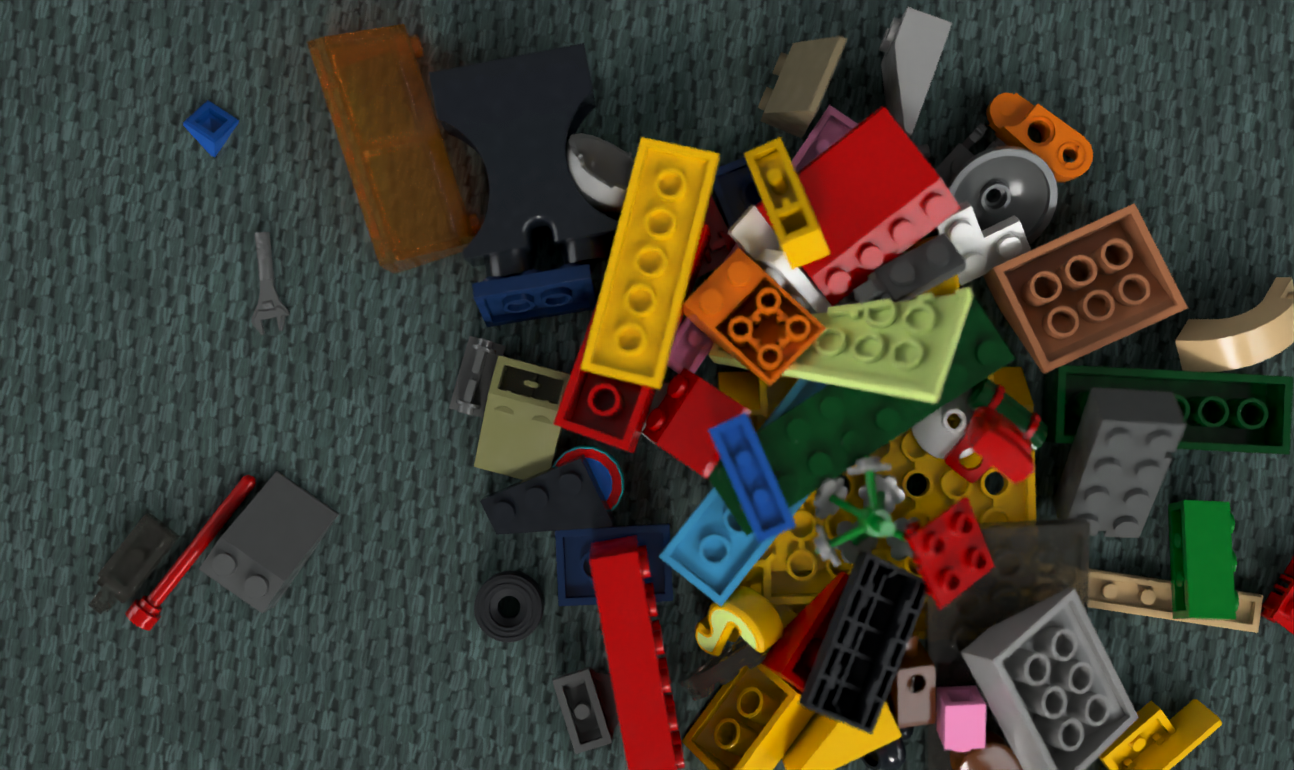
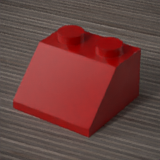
M684 367L681 373L670 382L667 394L658 408H655L649 414L642 433L656 445L707 479L720 460L708 429L743 413H747V416H749L751 411Z

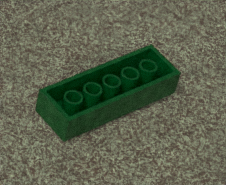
M1062 365L1045 373L1042 422L1048 426L1046 430L1048 435L1045 442L1073 444L1092 388L1127 389L1174 393L1186 423L1176 449L1290 455L1293 377L1076 365Z

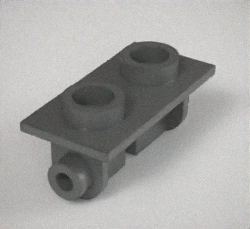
M469 336L450 402V409L468 415L484 417L498 355L504 356L505 345Z

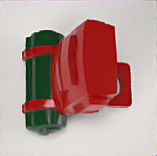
M985 378L969 390L966 405L974 413L965 428V435L944 457V462L969 483H975L992 466L1014 484H1017L1020 481L1023 482L1034 472L1035 464L1031 453L1039 449L1045 442L1048 435L1046 431L1048 426L1041 421L1037 413H1031L1008 395L1001 384L996 385L988 378ZM969 448H972L982 458L980 464L973 468H966L959 462L961 453Z

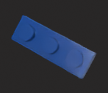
M747 413L709 428L710 436L757 542L760 543L796 527Z

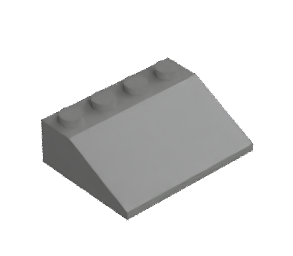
M1067 588L988 628L961 652L1023 770H1085L1139 718L1074 588Z

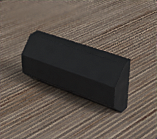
M859 551L798 704L873 734L927 597L924 589L926 585L922 577L868 552Z

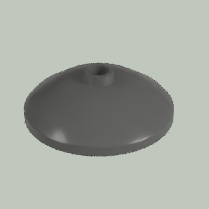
M1000 146L978 153L956 171L947 186L958 204L968 201L972 206L981 231L1015 215L1021 222L1029 245L1049 225L1058 199L1057 182L1050 167L1035 153L1016 146ZM996 189V192L992 197H986L987 193L990 190Z

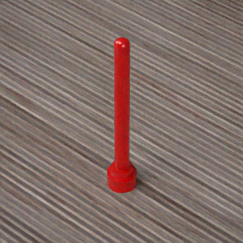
M252 475L242 477L149 596H143L141 600L136 599L128 608L125 615L133 624L150 631L161 618V604L255 487L256 479Z

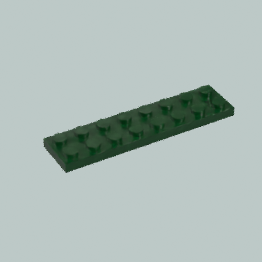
M974 296L937 403L828 384L755 433L788 508L819 489L827 478H836L848 468L854 466L856 460L863 459L866 455L872 454L1015 359ZM720 458L708 479L745 535L748 536L753 532Z

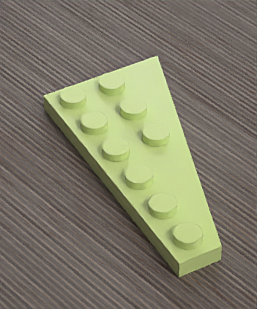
M971 288L955 289V294L934 297L933 293L917 295L916 300L895 303L890 299L834 306L828 307V312L811 314L826 327V330L782 375L937 403L973 298ZM713 343L709 353L713 363L747 369L717 344Z

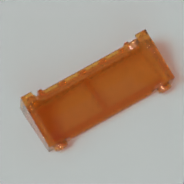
M405 24L324 36L307 41L380 267L393 274H398L461 253L477 235L481 224L477 214L470 215L465 207L419 67V58L425 56L418 35H411Z

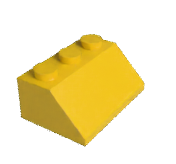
M750 650L747 651L682 740L683 744L709 770H773L815 714V711L798 704L802 692L762 665L763 660Z

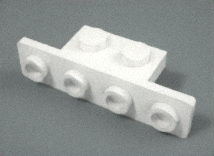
M755 205L749 206L728 230V234L748 257L810 314L828 312V307L843 305L839 301L832 306L802 267L794 270L791 269L776 233Z

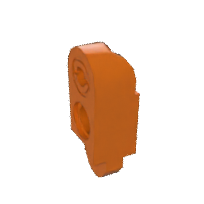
M1006 92L999 94L989 103L986 116L990 123L989 126L996 131L994 135L1007 146L1021 147L1038 155L1050 167L1057 183L1073 180L1089 169L1093 162V150L1089 141L1039 103L1034 106L1018 93ZM1029 127H1034L1040 132V143H1036L1029 138ZM1063 153H1065L1067 156H1069L1075 161L1065 162L1063 158Z

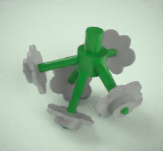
M866 455L863 459L855 461L856 467L847 469L848 475L865 474V485L861 486L858 490L859 497L864 499L863 509L844 500L847 496V487L843 485L844 479L837 476L834 480L830 478L824 480L821 487L817 490L814 499V506L817 507V518L823 520L829 514L834 515L839 507L858 517L857 522L854 524L849 521L839 523L836 529L838 536L832 539L827 536L823 526L820 524L815 526L819 534L818 537L814 538L815 551L821 555L824 561L831 559L835 567L841 564L835 550L836 548L841 550L842 559L846 563L854 564L859 551L872 554L871 550L877 545V537L887 536L886 541L892 547L891 556L895 560L901 561L907 556L912 558L915 552L911 551L908 542L903 538L905 533L904 526L913 521H919L921 524V521L916 517H912L909 520L899 518L895 522L892 521L889 513L894 511L895 504H899L904 500L905 491L900 486H897V480L894 476L887 475L883 478L882 475L876 473L892 470V465L888 463L881 464L879 457Z

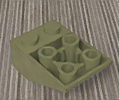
M498 355L488 392L474 467L522 480L552 468L563 429L553 423L571 374Z

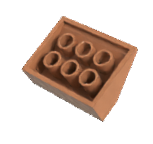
M1135 203L993 267L983 276L1000 311L1043 374L1188 308Z

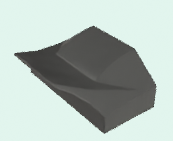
M587 667L554 677L552 682L575 755L612 743L614 729L619 722L611 674L598 673Z

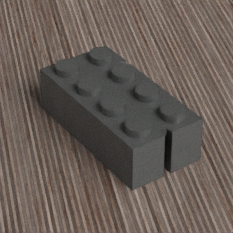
M1108 388L1091 389L1054 496L1053 503L1062 534L1097 536L1098 531H1103L1106 537H1140L1171 463L1172 456L1170 452L1176 451L1186 427L1173 392Z

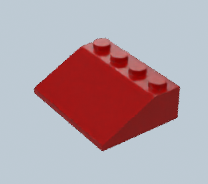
M884 106L878 108L796 173L830 253L801 267L828 302L834 306L867 281V276L874 272L875 269L896 259L961 209L942 179ZM761 200L755 207L774 230L763 200Z

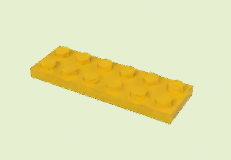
M641 137L581 366L583 371L661 390L720 160L719 153Z

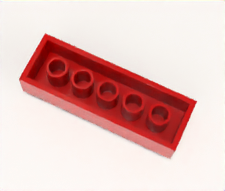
M704 223L683 303L691 295L712 236L709 226ZM596 304L553 424L634 454L657 389L586 372L581 369L597 308ZM682 305V309H681L679 321H678V324H677V328H676L674 340H675V337H676L678 328H679V326H680V323H681V320H682V317H683V314H684L683 305Z
M637 535L591 543L590 565L628 770L683 769L685 764L673 694L665 695V693L671 692L667 658H659L658 656L665 654L660 620L652 621L653 616H658L653 582L645 584V578L651 577L646 545H638Z

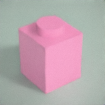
M937 687L936 731L944 749L967 752L971 749L985 748L986 703L977 687Z

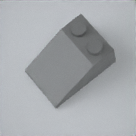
M907 7L900 19L893 18L890 28H887L879 47L880 51L885 52L881 62L886 109L908 137L912 135L952 26V23Z

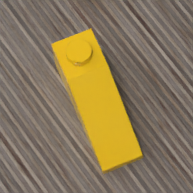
M781 137L744 153L791 269L794 270L829 255L830 253Z

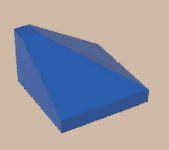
M207 100L183 122V126L215 158L238 125L239 120Z

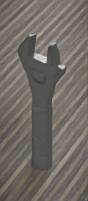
M270 232L254 233L258 259L260 294L251 322L261 335H265L262 320L276 318L279 331H283L285 318L291 314L281 302L275 288Z

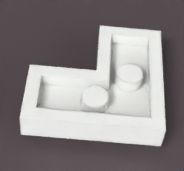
M968 201L960 203L961 209L935 228L938 236L944 232L966 262V269L958 274L961 286L985 275L993 267L1031 251L1021 222L1015 215L981 231L972 206Z

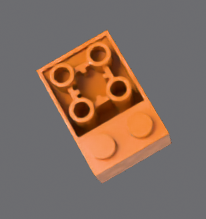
M739 247L683 303L684 315L715 344L769 386L826 330V327Z

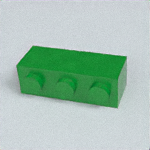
M1182 500L1168 504L1173 619L1235 620L1236 611L1239 607V596L1234 589V572L1237 567V558L1232 550L1231 534L1235 528V519L1230 512V502Z

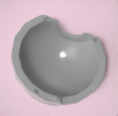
M583 133L571 135L566 144V160L570 176L577 190L597 211L622 213L635 163L632 153H627L614 144L596 136Z

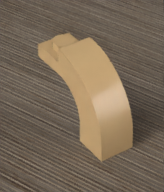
M1276 277L1262 302L1243 314L1224 319H1188L1175 340L1182 371L1222 372L1239 369L1262 362L1289 347L1294 342V284L1292 277Z

